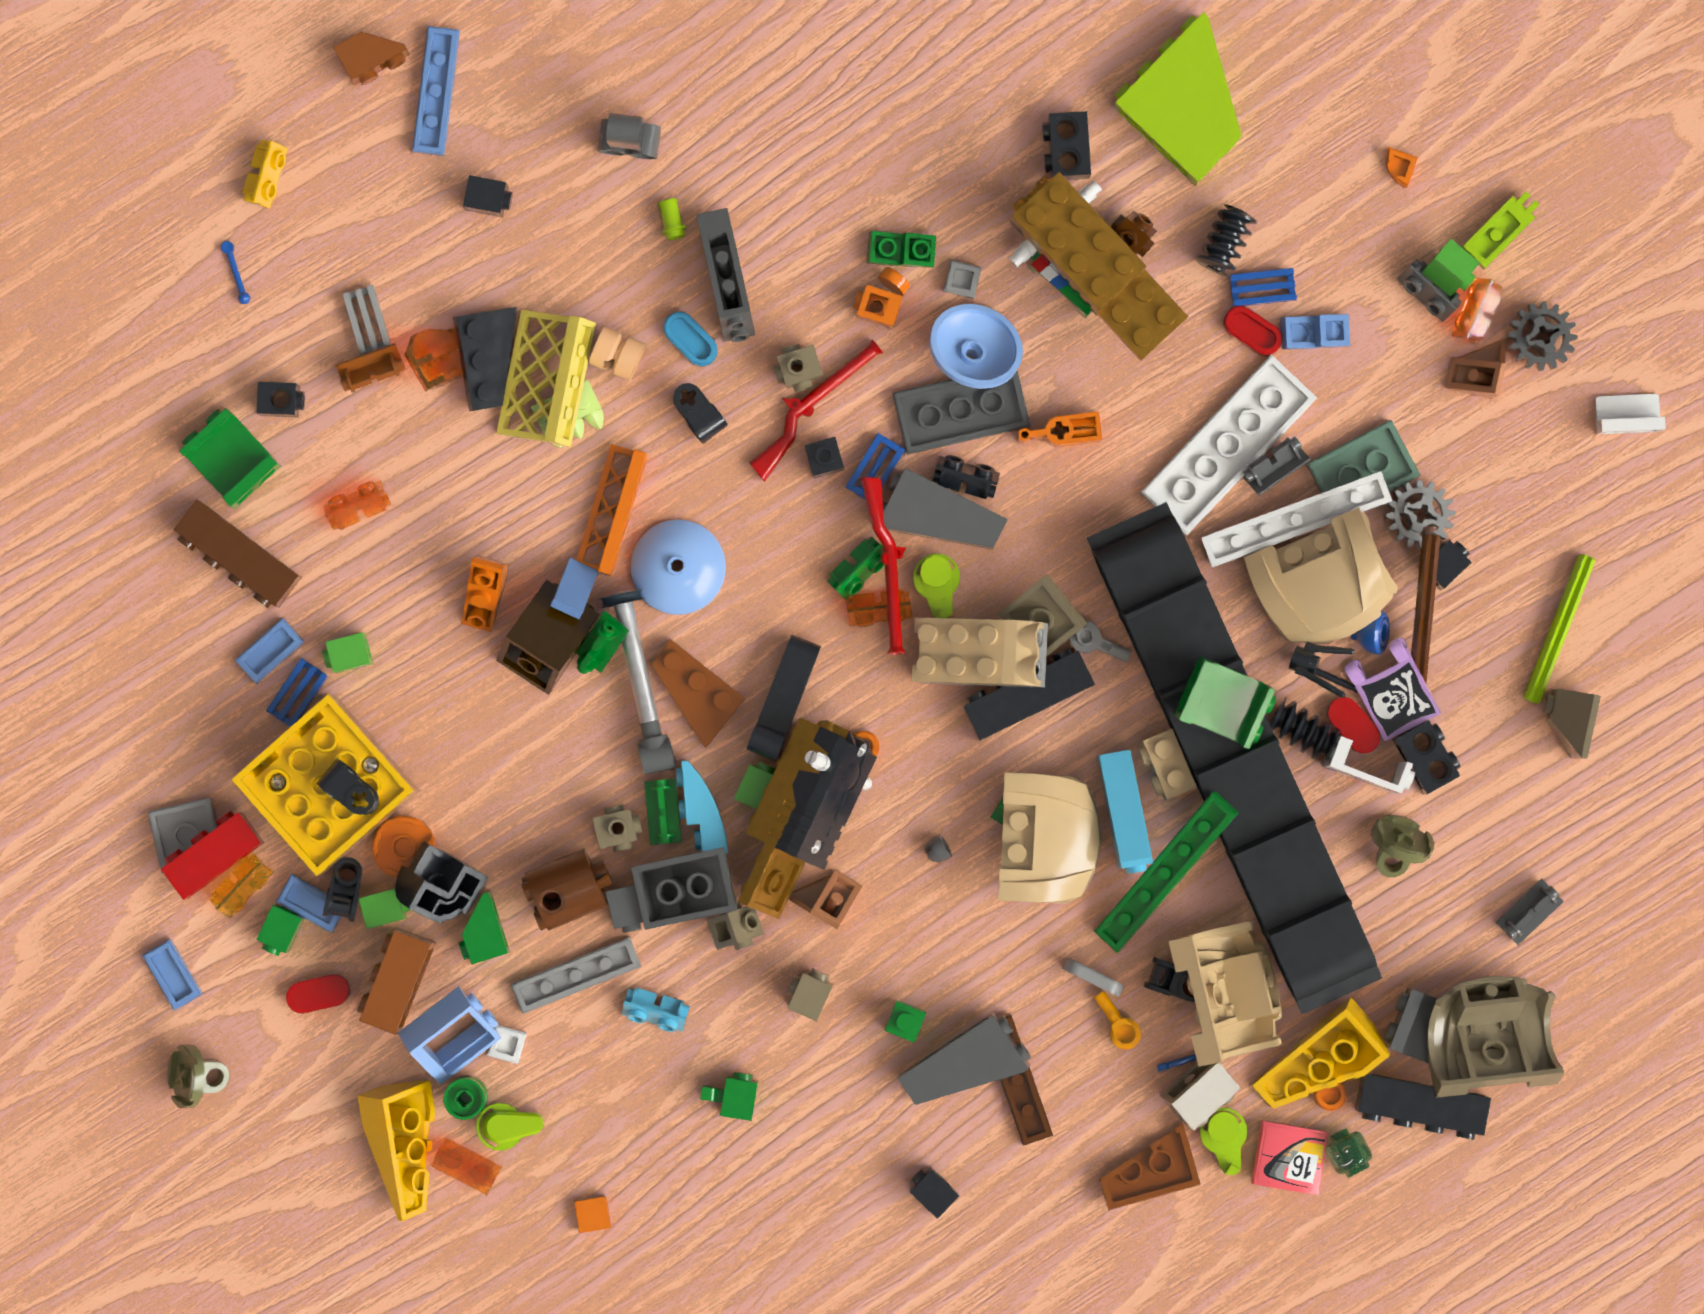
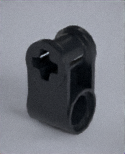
M684 383L675 390L673 397L674 405L702 444H705L728 426V423L717 408L708 401L696 385ZM685 391L687 394L693 392L695 394L693 398L694 405L690 406L688 403L682 405L680 403L682 399L681 392Z
M336 758L316 783L324 792L339 801L354 814H371L379 805V796L375 789L338 758ZM358 794L368 795L365 799L369 803L368 806H357L359 803Z
M344 857L336 862L330 888L327 890L322 916L327 917L331 914L346 917L350 922H354L362 877V867L356 859ZM343 869H350L355 873L356 877L353 880L345 881L340 878L338 873Z
M1153 957L1152 962L1154 966L1148 982H1144L1143 987L1168 996L1172 995L1186 1001L1195 1002L1194 996H1188L1183 991V984L1189 976L1188 970L1176 972L1174 963ZM1163 969H1165V973H1164V975H1163L1162 981H1161V983L1159 984L1158 982H1159L1161 973H1162Z

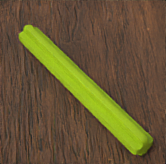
M1580 554L1577 557L1524 693V699L1529 702L1539 704L1542 700L1595 564V559L1591 556Z

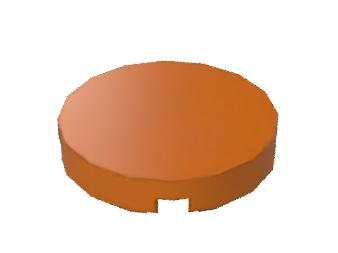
M397 816L387 820L377 829L372 841V854L377 865L385 874L397 878L401 866L409 867L423 841L436 847V840L431 829L423 821L412 816Z

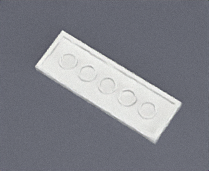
M1271 354L1140 493L1155 507L1167 502L1183 534L1187 536L1244 476L1242 472L1247 469L1246 466L1262 457L1317 397Z

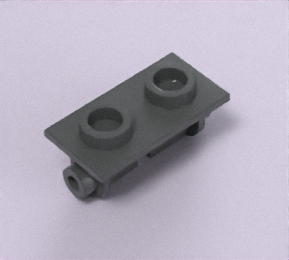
M1416 259L1397 280L1403 284L1407 292L1421 301L1433 316L1444 322L1462 303L1458 298L1460 295L1455 292L1450 297L1442 289L1432 284L1433 282L1422 273L1427 266L1426 262H1420Z
M1295 436L1291 439L1287 437L1285 441L1270 450L1273 457L1269 459L1264 454L1250 465L1248 464L1246 466L1247 469L1242 472L1243 478L1259 496L1311 459L1301 449L1302 445Z
M1541 878L1496 923L1519 945L1564 901L1559 897V893Z

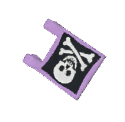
M1402 637L1393 640L1389 644L1392 654L1399 662L1398 664L1368 679L1359 660H1354L1345 666L1346 674L1355 685L1384 742L1441 714Z

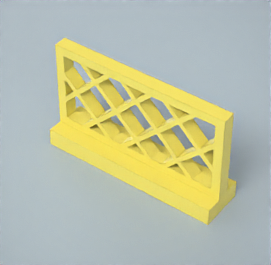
M521 310L496 434L571 447L596 325L595 322L578 316H562ZM530 318L537 319L543 328L532 338L528 333ZM561 323L567 324L565 337L558 342L552 330ZM547 335L553 347L541 355L535 344ZM531 349L536 361L525 369L521 363L524 353ZM557 353L560 357L559 368L551 373L546 361ZM541 367L546 378L535 386L529 375ZM524 380L530 391L519 400L515 394L516 386ZM551 384L554 389L553 397L545 404L539 393ZM532 398H535L540 409L528 417L523 406ZM518 411L524 422L515 430L508 429L510 416ZM543 415H545L548 421L545 435L538 434L533 425Z

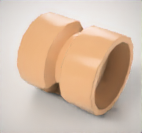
M605 326L594 346L589 364L604 371L611 368L614 375L631 381L641 361L646 344L631 337L624 340L620 332Z

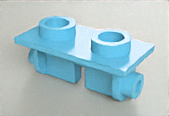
M637 987L635 990L628 989L622 1015L627 1016L629 1020L636 1023H645L646 1021L657 1024L660 1029L667 1032H675L676 1030L683 1032L690 1006L684 1005L685 1001L663 995L661 1004L658 1006L654 1005L657 993Z

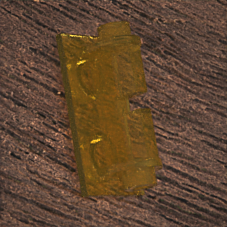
M254 853L250 857L246 856L232 871L239 880L234 883L230 878L226 877L213 890V896L209 900L216 906V910L231 918L244 908L246 901L255 891L265 886L268 878L274 871L262 864V860Z

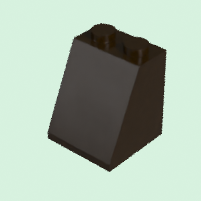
M546 579L505 637L496 661L550 695L595 626L600 614L589 603H586L580 619L551 607L550 605L558 584H553Z

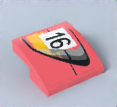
M1261 1120L1251 1183L1319 1195L1329 1132Z

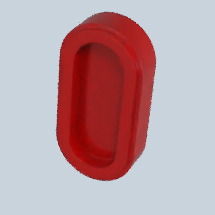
M1235 306L1226 313L1223 320L1225 331L1243 345L1262 356L1274 354L1282 344L1280 330L1245 306Z
M1347 697L1337 698L1330 703L1327 710L1328 720L1334 728L1337 727L1341 730L1339 734L1342 737L1353 740L1351 748L1355 752L1362 754L1374 751L1380 743V732L1359 705Z
M338 974L297 982L288 989L286 1002L292 1011L299 1014L335 1007L343 1004L348 999L350 985L343 976Z

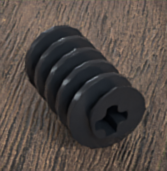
M1224 204L1228 210L1221 209L1217 213L1222 221H1214L1212 224L1216 232H1209L1207 235V239L1212 244H1203L1201 249L1206 255H1198L1196 261L1201 266L1215 273L1227 276L1224 272L1225 269H1236V266L1230 262V258H1241V255L1235 250L1236 246L1246 247L1247 245L1240 238L1241 235L1251 236L1252 234L1246 227V224H1257L1258 221L1245 211Z
M1285 697L1269 723L1272 730L1280 728L1279 739H1283L1290 734V746L1301 741L1300 752L1302 753L1311 747L1313 749L1311 755L1313 760L1321 754L1325 757L1341 730L1336 727L1328 733L1330 726L1328 721H1324L1317 726L1318 715L1314 714L1307 719L1308 709L1304 707L1296 713L1297 703L1292 701L1285 706Z

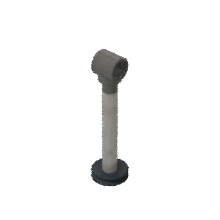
M643 589L631 592L624 590L616 592L612 596L600 598V600L603 601L602 608L614 606L617 621L629 630L622 641L643 735V739L639 740L638 749L643 771L646 775L676 768L670 738L667 737V734L662 735L632 603L633 601L646 598L641 597L640 593Z

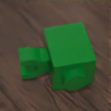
M734 1072L733 1077H726L724 1089L703 1085L700 1099L721 1102L720 1116L752 1121L758 1081L752 1080V1074Z

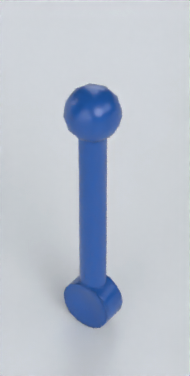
M225 241L221 245V250L227 254L239 291L238 301L241 304H247L250 301V295L245 292L233 255L234 245L230 241Z
M1193 1054L1157 1065L1158 1072L1196 1061V1055Z

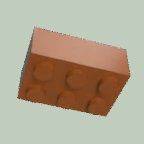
M403 929L394 930V933L386 935L380 951L385 953L382 963L375 964L369 978V982L373 983L370 993L362 996L357 1012L362 1013L359 1021L394 1035L403 1029L436 942Z

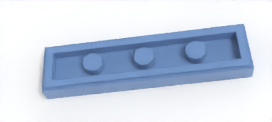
M428 26L413 153L445 156L460 30Z

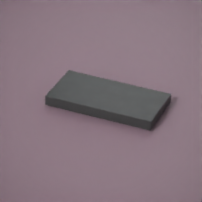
M1018 371L1010 380L993 388L979 389L967 387L950 379L892 393L906 455L1030 427Z

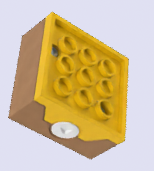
M327 694L231 779L316 876L325 875L335 866L338 860L349 854L420 791L335 695ZM336 758L351 767L361 779L378 793L379 805L373 813L367 815L352 813L316 784ZM367 794L357 795L359 799L358 807L368 806L369 803L365 800L368 796Z

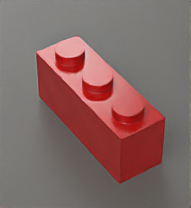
M229 811L216 821L218 827L208 834L206 830H203L190 840L193 846L184 852L178 849L164 859L167 865L161 868V871L183 900L189 899L265 843L243 812H238L234 815L232 811Z

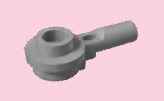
M1086 621L1087 624L1070 637V643L1079 652L1088 653L1098 649L1127 662L1131 654V650L1102 638L1099 628L1092 622Z

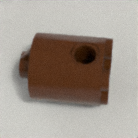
M585 848L527 871L525 876L521 878L523 882L521 885L528 902L534 900L536 904L534 906V916L540 930L547 928L548 931L608 907L603 888L613 884L604 861L593 865ZM556 892L559 896L555 899H548L545 897V894Z

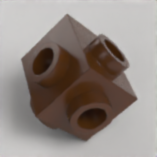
M1133 210L1127 217L1121 214L1110 226L1136 255L1139 254L1141 257H1144L1155 244L1151 238L1157 230L1152 227V221L1142 213L1137 214Z

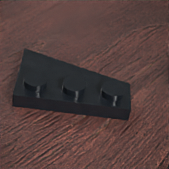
M517 307L453 317L469 411L503 406Z

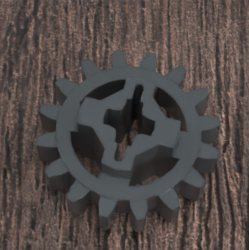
M1543 301L1540 303L1539 309H1537L1531 303L1528 305V314L1523 310L1517 312L1520 321H1510L1509 325L1515 328V331L1509 332L1507 338L1514 339L1515 343L1508 348L1509 350H1518L1519 354L1515 358L1516 361L1523 358L1527 360L1525 368L1529 369L1535 363L1537 364L1538 371H1543L1545 364H1548L1552 370L1557 367L1556 359L1561 363H1565L1568 359L1564 353L1574 352L1575 348L1569 342L1578 339V335L1570 334V330L1576 324L1575 322H1566L1569 312L1567 311L1560 315L1558 313L1559 305L1555 304L1551 309H1548L1547 302ZM1544 316L1553 319L1557 325L1546 322ZM1529 320L1530 330L1525 337H1522L1523 327ZM1540 331L1541 333L1554 332L1545 340V343L1543 340L1537 341V339L1530 341ZM1562 336V344L1559 350L1555 352L1554 344L1557 338ZM1527 348L1538 351L1540 357L1531 354Z

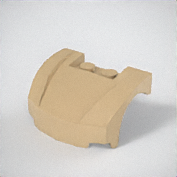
M1360 507L1330 519L1332 526L1276 550L1271 545L1243 557L1252 584L1270 621L1286 640L1290 642H1310L1320 645L1349 637L1379 618L1381 610L1393 598V594L1397 593L1398 586L1389 575L1380 558L1372 538L1369 520Z
M1005 772L998 900L1038 903H1070L1083 895L1092 880L1101 844L1099 813L1088 785L1075 776Z
M1251 921L1168 941L1175 971L1188 970L1187 985L1190 993L1194 995L1196 1003L1195 1018L1198 1025L1201 1026L1202 1032L1191 1035L1198 1067L1224 1062V1059L1276 1047L1282 1043L1280 1037L1276 1036L1275 1021L1282 1018L1276 977L1265 944L1256 943L1251 932L1253 930V922Z

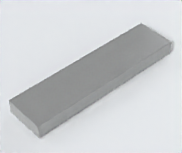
M628 937L515 982L511 986L522 1014L637 969L641 967L631 938Z

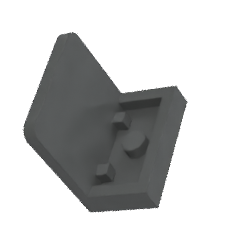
M1408 987L1405 993L1401 992L1395 1006V1010L1398 1011L1394 1023H1389L1384 1035V1040L1387 1041L1385 1046L1391 1050L1429 1063L1427 1048L1428 1026L1437 998Z

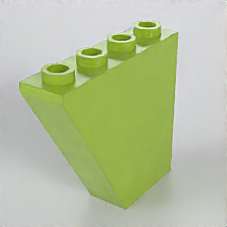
M1204 12L1198 18L1194 15L1189 17L1180 27L1183 33L1176 40L1170 37L1158 50L1162 55L1154 63L1148 60L1138 70L1136 74L1140 78L1132 86L1127 82L1115 94L1114 97L1118 100L1113 107L1195 186L1242 137L1210 21Z

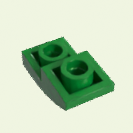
M870 231L867 264L933 268L936 236Z

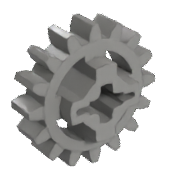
M1417 480L1415 488L1406 483L1403 485L1405 493L1399 490L1393 493L1397 501L1387 503V506L1392 508L1393 512L1386 514L1385 518L1393 519L1394 524L1390 525L1388 530H1397L1399 532L1395 538L1396 541L1406 538V547L1408 548L1414 542H1417L1420 550L1422 536L1419 535L1423 527L1427 525L1436 527V530L1432 533L1439 534L1441 539L1444 540L1448 537L1444 528H1453L1454 524L1448 521V517L1456 515V511L1448 510L1447 506L1453 500H1444L1442 498L1446 491L1444 488L1436 492L1434 491V482H1430L1425 488L1423 487L1422 480ZM1421 494L1418 502L1414 504L1404 502L1411 495ZM1433 500L1437 502L1441 514L1435 512L1432 505ZM1422 507L1424 508L1423 514L1430 519H1423L1417 522V515L1413 514L1411 510L1416 511ZM1400 515L1406 518L1409 525L1407 530L1401 523Z

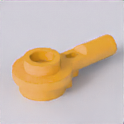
M1105 991L1099 993L1094 999L1112 1024L1110 1029L1112 1043L1123 1050L1134 1048L1141 1039L1140 1026L1130 1018H1122Z

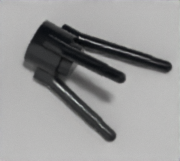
M1306 642L1304 648L1296 646L1289 665V669L1295 671V674L1306 677L1341 698L1345 697V692L1322 678L1358 693L1354 684L1319 669L1318 665L1321 657L1315 655L1316 652L1352 655L1354 654V649L1315 645L1310 642Z

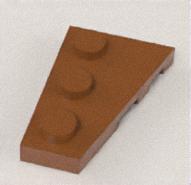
M671 639L651 663L702 744L707 748L745 698Z
M1183 1123L1100 1179L1108 1211L1201 1185Z

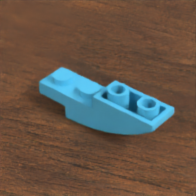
M681 761L682 768H676L677 786L684 787L685 800H679L680 819H686L687 825L700 824V830L694 831L696 850L702 849V851L724 847L725 854L729 853L722 817L707 784L689 761Z

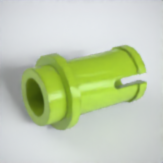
M677 198L666 199L657 203L664 226L662 235H666L668 241L686 236L685 230L687 226L682 223Z

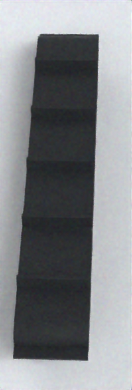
M1167 502L1087 537L1097 567L1119 613L1118 616L1124 624L1153 688L1155 698L1158 700L1170 728L1175 733L1203 801L1205 802L1210 794L1216 791L1239 812L1220 834V839L1259 922L1261 932L1268 942L1301 1014H1305L1382 979L1373 951L1352 907L1353 903L1346 894L1317 830L1316 822L1307 808L1279 746L1280 742L1274 735L1266 715H1264L1260 724L1263 725L1262 734L1257 743L1252 742L1250 749L1243 747L1237 741L1194 723L1190 725L1183 722L1174 715L1200 656L1244 675H1247L1209 592L1206 579L1202 576L1185 536Z

